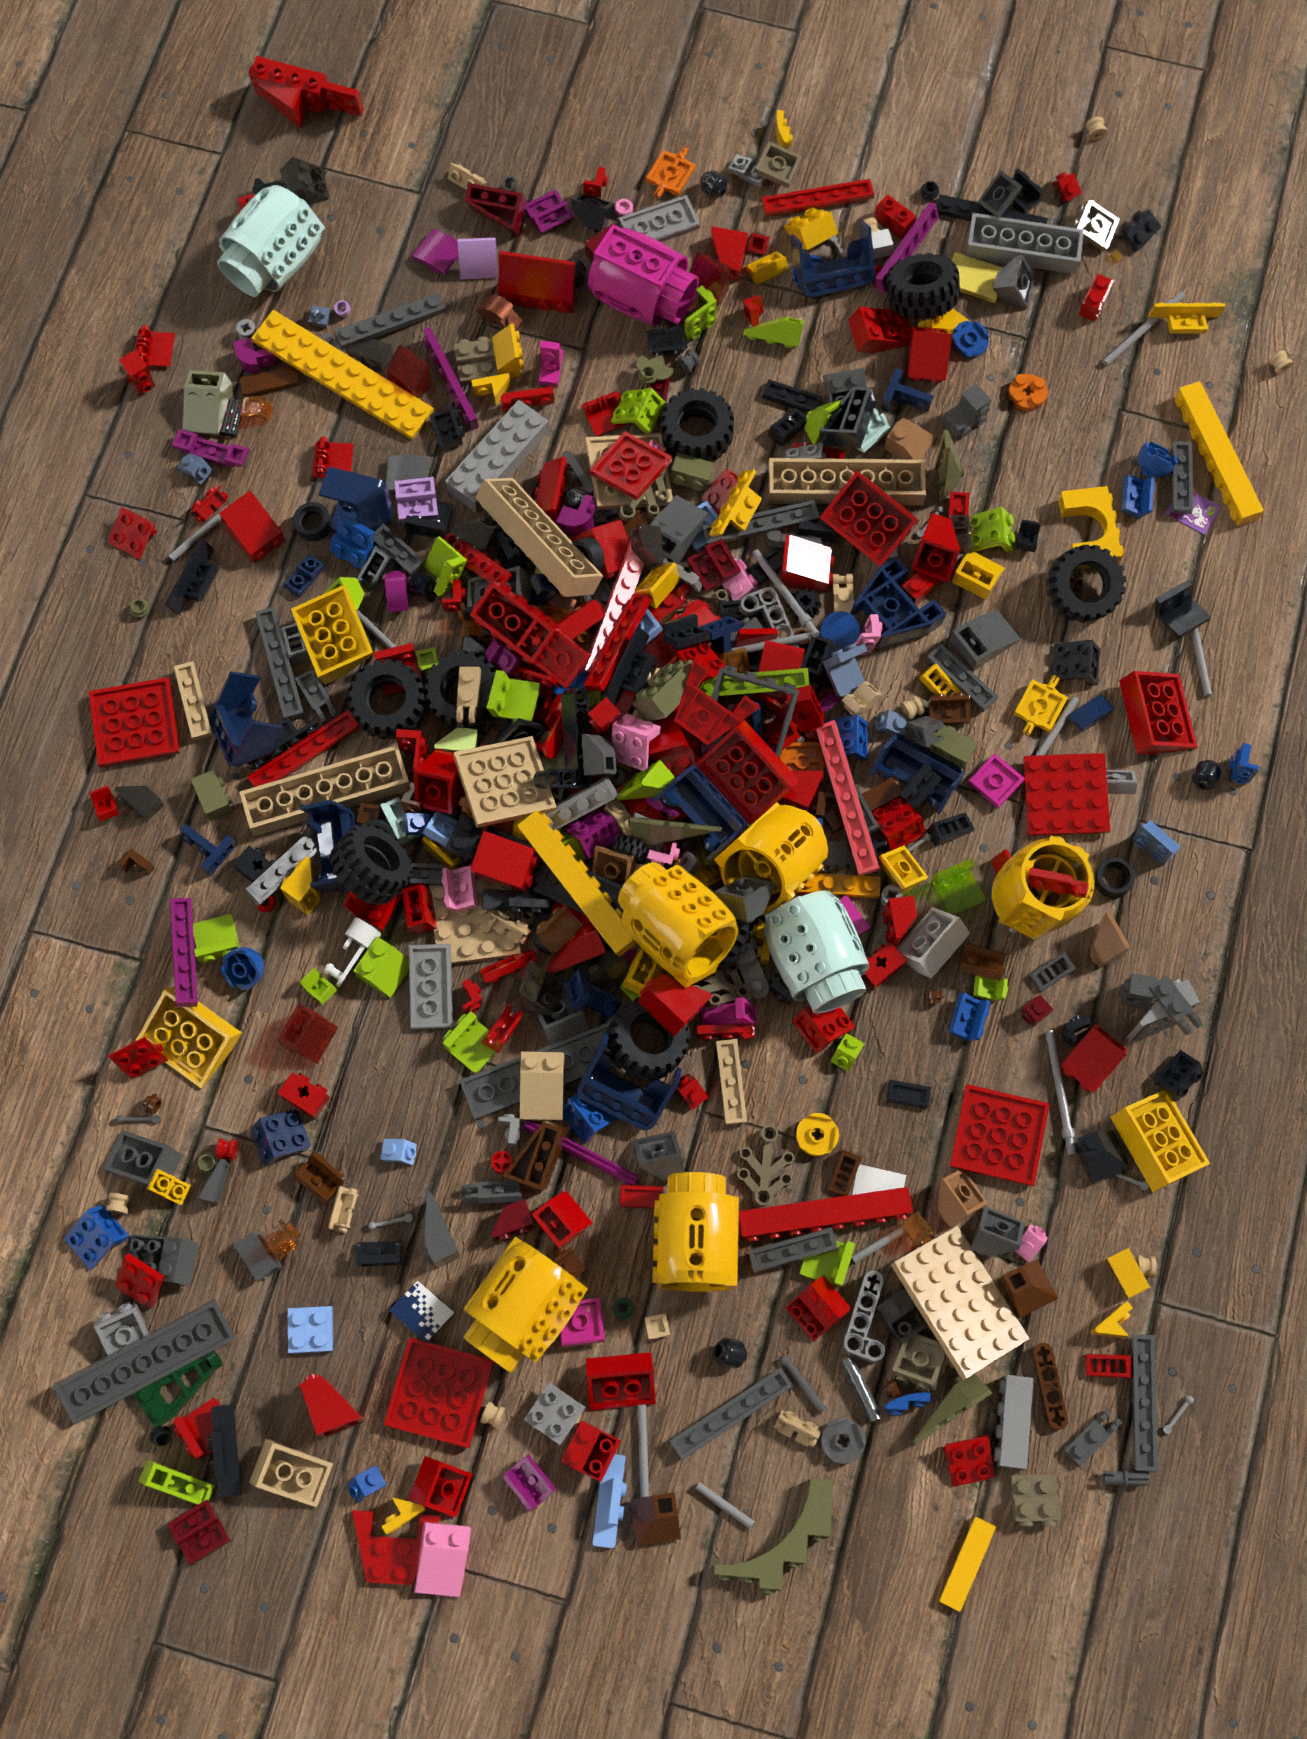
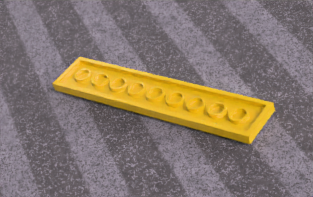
M272 310L252 336V342L273 353L276 357L411 440L414 439L430 417V414L433 413V407L275 310Z

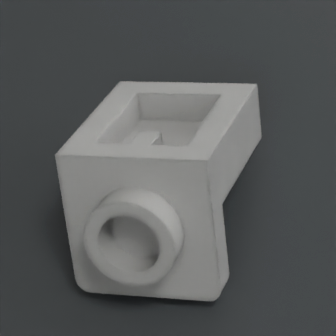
M504 1114V1117H498L499 1125L510 1126V1128H506L505 1141H508L509 1147L518 1148L521 1127L520 1119L512 1114Z

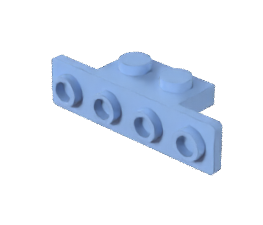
M614 1455L602 1482H600L593 1537L594 1546L615 1547L618 1520L623 1521L624 1506H620L621 1497H625L627 1483H623L624 1455Z

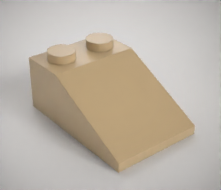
M521 1052L520 1120L563 1121L564 1053Z
M266 1439L249 1483L257 1488L317 1507L333 1463Z

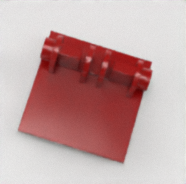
M142 325L139 331H137L134 350L138 352L147 366L171 367L175 333L152 332L147 325Z
M612 391L610 394L602 395L600 398L597 397L595 400L587 401L581 405L596 437L630 424L611 423L614 411L620 403L621 396L619 392Z
M320 437L318 442H315L312 477L324 478L328 466L351 472L354 443H332L328 441L327 437Z
M121 507L107 543L141 559L149 538L157 534L155 523Z
M146 1037L108 1055L131 1079L168 1061L161 1053L164 1051L162 1045L152 1044Z
M988 1435L948 1443L943 1447L944 1454L947 1456L952 1487L995 1478Z

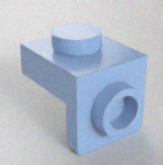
M384 1138L380 1160L413 1165L417 1145L405 1139Z

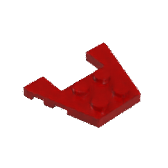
M694 659L674 721L709 745L758 710L760 706L745 695L733 713L698 688L710 669Z
M352 1510L367 1582L413 1585L417 1576L423 1522L439 1523L441 1516L420 1514L417 1539L379 1537L371 1535L374 1512Z

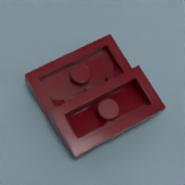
M722 539L705 546L703 551L688 557L686 560L692 572L700 577L699 581L705 593L719 587L741 572Z
M207 1499L167 1524L190 1566H193L231 1542L223 1524Z

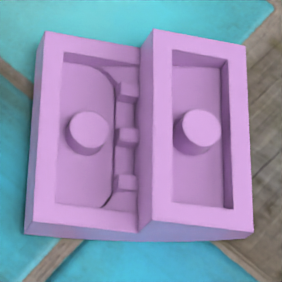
M495 238L458 239L461 279L498 278Z
M433 477L394 481L400 523L405 522L406 515H418L428 520L439 519Z

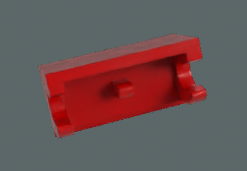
M511 1005L506 1007L481 1041L482 1044L498 1054L519 1027L524 1012L520 1010L516 1014L513 1013Z

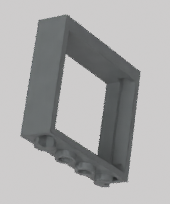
M725 665L724 669L720 668L711 696L715 701H718L725 676L792 695L774 752L780 758L799 695L796 685L784 683V686L776 684L777 680L765 677L764 680L757 679V674L745 671L744 674L736 672L737 668ZM720 736L712 743L717 744L724 737Z

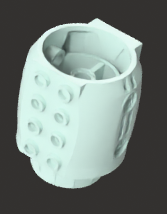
M278 185L263 188L243 207L226 232L220 237L219 247L224 254L217 261L218 267L233 285L252 297H257L263 289L278 292L312 255L320 242L321 233L325 227L304 199H300L291 191Z
M817 891L804 896H797L765 915L764 936L768 949L794 1001L808 1000L813 1012L821 1014L840 1008L856 1000L866 992L861 976L866 974L865 972L869 969L870 965L857 931L839 898L829 891Z

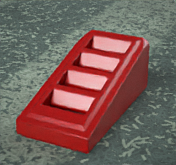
M1086 1354V1376L1131 1379V1355ZM1093 1359H1097V1372H1093ZM1102 1359L1106 1360V1372H1102ZM1111 1360H1115V1373H1111ZM1120 1360H1124V1373H1120Z

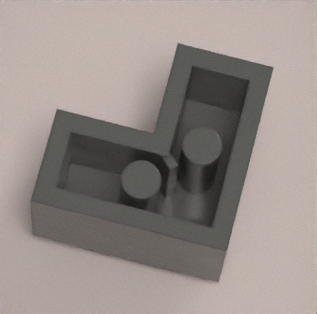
M976 383L962 393L958 405L944 414L943 426L956 440L961 436H967L972 431V428L981 426L986 421L991 399Z

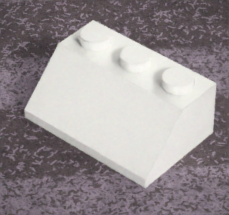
M932 907L896 949L907 960L906 964L917 973L932 978L964 942L970 932L958 916Z

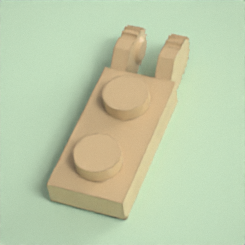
M459 667L456 715L458 723H463L465 708H469V722H476L477 708H479L480 667Z

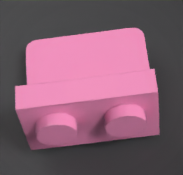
M627 714L612 724V744L615 750L616 761L645 771L648 768L649 742L660 734V726Z

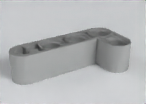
M770 587L763 588L742 598L739 605L741 614L752 616L761 612L768 628H777L778 631L782 630L786 632L787 637L794 635L774 589ZM768 594L771 596L772 601L765 602L762 596ZM744 602H751L754 608H745ZM770 613H777L780 619L772 620ZM798 643L789 644L790 646L799 647Z
M869 1271L862 1279L842 1343V1348L846 1354L870 1363L878 1362L885 1354L882 1343L867 1338L883 1286V1276L878 1271ZM874 1277L875 1282L878 1284H875L872 1291L868 1292L867 1290L870 1287V1281L868 1280ZM861 1298H869L872 1302L871 1307H863L860 1302ZM856 1318L864 1320L865 1327L863 1329L855 1327L854 1320ZM849 1339H855L858 1342L857 1350L849 1349L847 1345ZM869 1347H877L879 1349V1356L876 1358L871 1357L868 1352Z

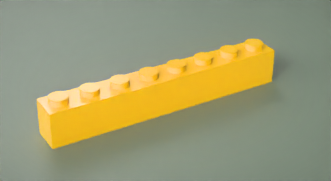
M1201 381L1180 387L1175 396V403L1177 407H1180L1183 413V420L1188 424L1191 436L1198 444L1199 453L1204 456L1206 467L1214 477L1215 486L1222 493V500L1230 510L1231 519L1236 522L1238 527L1259 520L1264 512L1263 507Z
M537 810L517 825L612 950L620 957L637 944L635 939L622 926L623 913L619 908L615 910L611 905L613 902L611 897L606 892L602 894L598 889L601 886L594 876L591 878L588 876L586 871L589 869L582 860L578 862L574 858L576 852L569 844L567 846L564 845L561 841L564 837L558 829L553 830L549 824L552 822L545 813L541 815Z

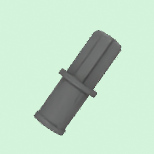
M1126 1469L1123 1472L1103 1471V1480H1105L1103 1484L1104 1486L1123 1485L1124 1488H1127L1128 1485L1147 1486L1149 1484V1475L1146 1472H1127Z

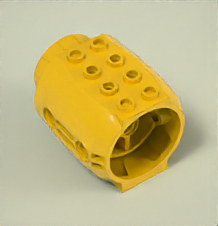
M776 802L722 851L714 861L721 867V876L725 886L744 876L774 883L775 887L763 913L765 916L770 911L790 901L796 895L795 893L800 891L824 867L821 863L828 856V845L820 822L812 814L793 806L779 805Z
M1052 835L1049 838L1039 839L1022 847L1003 865L993 882L992 902L999 917L998 922L1034 940L1070 923L1087 907L1093 895L1094 874L1088 861L1090 854L1084 852L1083 848L1076 845L1072 846L1066 843L1063 838ZM1030 868L1071 875L1074 880L1089 883L1086 898L1075 897L1065 893L1058 894L1046 889H1036L1039 892L1036 899L1026 883ZM1046 895L1048 896L1049 905L1043 904Z
M648 863L635 871L620 890L618 903L624 910L622 914L623 928L653 960L668 971L685 988L715 973L718 964L726 957L736 941L738 927L733 913L709 888L680 865L666 870L658 863Z
M682 1172L668 1176L667 1193L659 1194V1200H655L654 1217H658V1222H654V1239H658V1244H653V1261H657V1267H653L652 1283H657L656 1289L685 1292L736 1291L739 1197L726 1195V1177L703 1172Z
M515 1237L463 1310L476 1320L463 1338L512 1373L525 1355L537 1363L543 1353L564 1329L588 1288L542 1253Z

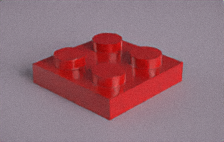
M128 1253L123 1258L115 1287L151 1309L156 1304L164 1275Z

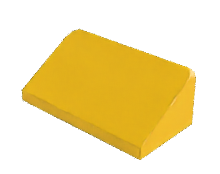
M776 251L746 265L745 268L756 284H760L787 271L788 264L786 257Z

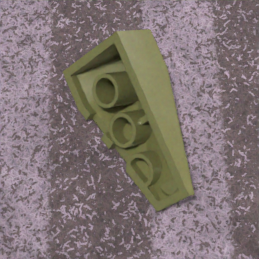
M948 430L943 432L934 466L938 503H942L946 499L950 491H953L959 485L960 478L964 476V467L960 465L958 453Z
M630 817L633 838L635 837L638 841L644 842L643 845H647L648 848H653V845H662L722 830V827Z
M975 1373L965 1380H962L960 1376L955 1379L957 1383L951 1387L911 1441L912 1445H917L942 1426L957 1418L961 1413L992 1394L990 1389Z

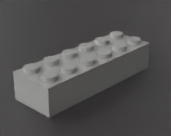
M973 213L965 255L978 260L1004 264L1010 263L1018 255H1023L1030 268L1076 274L1081 259L1084 230Z
M518 400L445 480L447 493L475 513H478L482 507L475 497L483 480L509 478L550 432L549 421Z

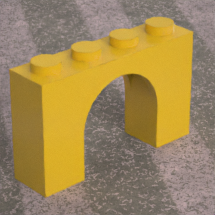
M1108 487L1061 491L1058 499L1061 518L1086 515L1096 519L1103 528V537L1092 542L1074 543L1070 549L1089 544V546L1098 545L1102 550L1105 548L1110 550L1111 556L1116 555L1119 559L1117 561L1119 564L1124 556V549L1119 543L1120 530L1116 528V512L1112 510L1113 498L1112 494L1108 491ZM1082 565V566H1078V567L1075 568L1074 570H1077V569H1085V568H1092V567L1087 566V565Z

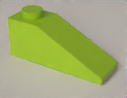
M150 1460L146 1461L138 1482L195 1504H200L206 1499L209 1501L215 1486Z

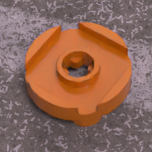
M1019 374L1010 385L1008 391L1010 401L1012 400L1015 407L1019 410L1034 411L1045 403L1048 393L1045 385L1046 382L1042 377L1032 374ZM1030 390L1032 393H1030V396H1027L1026 392L1023 391Z

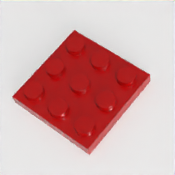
M624 431L590 469V475L638 500L672 462V456Z

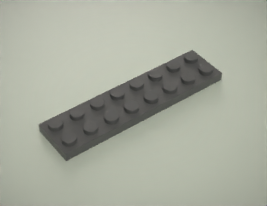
M610 1022L533 1052L564 1053V1086L582 1079L595 1049L605 1031L609 1029ZM605 1047L604 1052L610 1054L611 1049L608 1050L607 1047ZM521 1057L459 1080L475 1121L520 1103ZM615 1059L612 1060L611 1067L616 1065L617 1061Z
M213 1299L54 1383L53 1388L74 1425L234 1340L235 1335L216 1299Z

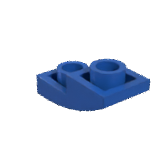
M914 1393L899 1397L884 1405L883 1410L889 1411V1415H902V1411L908 1410V1402L911 1403L912 1407H925V1403L930 1402V1393Z

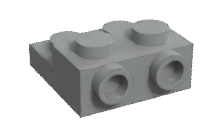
M130 1302L118 1307V1312L112 1315L110 1312H106L97 1317L98 1321L95 1322L94 1328L107 1355L149 1334L136 1303L133 1305Z

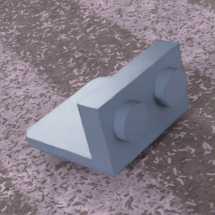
M856 643L844 647V652L842 649L831 653V658L822 661L834 691L839 698L855 691L862 682H865L855 656L868 651L865 643L859 646Z

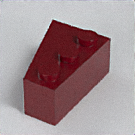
M469 183L465 197L468 207L518 236L527 202L523 193Z

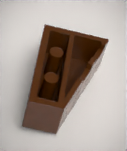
M550 1121L542 1122L527 1142V1145L502 1176L541 1191L548 1189L568 1128Z

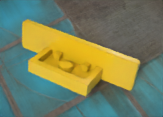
M1216 302L1156 303L1148 315L1149 318H1166L1170 334H1205L1208 330L1206 318L1220 317L1226 306L1225 303Z
M754 469L743 471L738 476V482L730 491L729 499L721 507L718 519L711 526L712 530L709 533L711 537L722 535L729 522L739 531H745L762 500L760 496L748 487L756 473Z

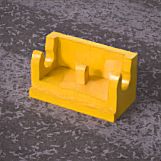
M1129 1248L1107 1258L1128 1298L1150 1288Z

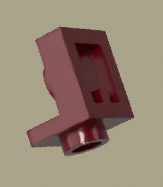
M1039 994L1031 1002L1023 1006L1020 1012L1024 1021L1035 1027L1054 1009Z

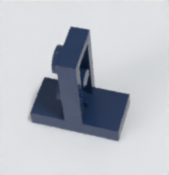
M896 368L883 398L881 410L888 412L894 399L901 404H908L918 410L929 412L934 396L899 384L903 371Z
M534 574L530 578L534 586L531 589V605L543 608L555 595L560 594L559 590L548 581L544 574Z
M727 616L699 626L710 631L712 651L724 665L730 666V633L742 629V621Z
M184 824L180 829L183 834L182 839L190 846L195 844L199 847L198 851L207 857L201 867L210 877L237 846L234 839L229 835H226L216 847L188 825Z
M579 969L567 983L571 1007L578 1012L583 1006H586L612 1018L623 1004L621 998L587 982L585 972Z

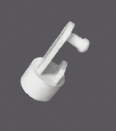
M355 917L345 932L348 940L343 946L344 950H347L353 941L361 946L345 971L342 973L333 967L334 965L331 963L327 964L324 969L325 974H330L338 979L335 985L337 987L342 985L365 949L368 950L375 938L381 936L378 929L360 918Z

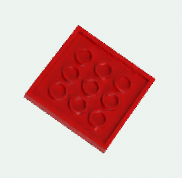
M169 677L89 691L97 762L100 768L180 754Z
M1105 753L1023 756L1027 836L1107 834L1111 832Z
M966 1084L949 1167L1034 1187L1050 1103Z
M409 1337L384 1425L470 1449L494 1361Z

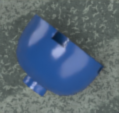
M1147 441L1141 447L1137 459L1139 467L1142 469V474L1148 478L1152 476L1159 478L1168 475L1174 469L1178 460L1174 455L1171 458L1168 455L1169 450L1154 442L1147 444Z
M240 947L231 950L222 959V975L232 987L242 988L240 990L250 989L263 976L264 961L261 955L252 948Z

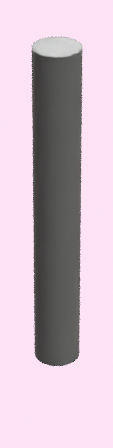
M785 1355L780 1359V1362L821 1414L827 1407L788 1356Z

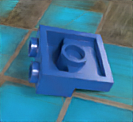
M342 514L338 517L337 532L332 536L330 551L336 554L338 559H345L352 563L354 568L362 569L373 551L375 531Z

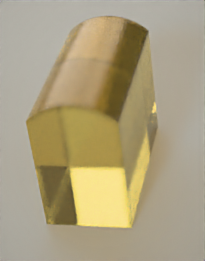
M1117 249L1109 254L1116 264L1123 260L1124 257Z

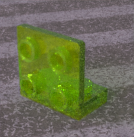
M971 858L935 873L931 879V883L945 911L952 915L979 905L986 900L972 873L975 865Z

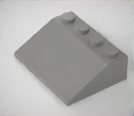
M1178 979L1173 981L1174 985L1194 1009L1200 1001L1189 980L1181 982ZM1155 999V1003L1121 1043L1123 1046L1174 1026L1176 1023L1174 1024Z

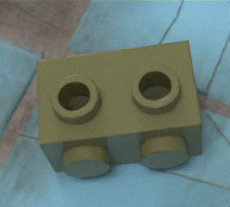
M677 452L671 470L670 482L706 492L715 463Z
M944 725L935 735V737L943 735L944 738L939 742L930 744L928 750L964 770L975 751L977 742L968 735L958 733L955 728Z
M213 769L191 779L209 821L232 811L230 804L233 802L229 793H224L222 789L225 783L221 774L217 776Z

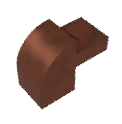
M498 295L486 296L476 309L488 323L496 322L502 329L509 324H514L516 330L523 321L512 310L513 305Z

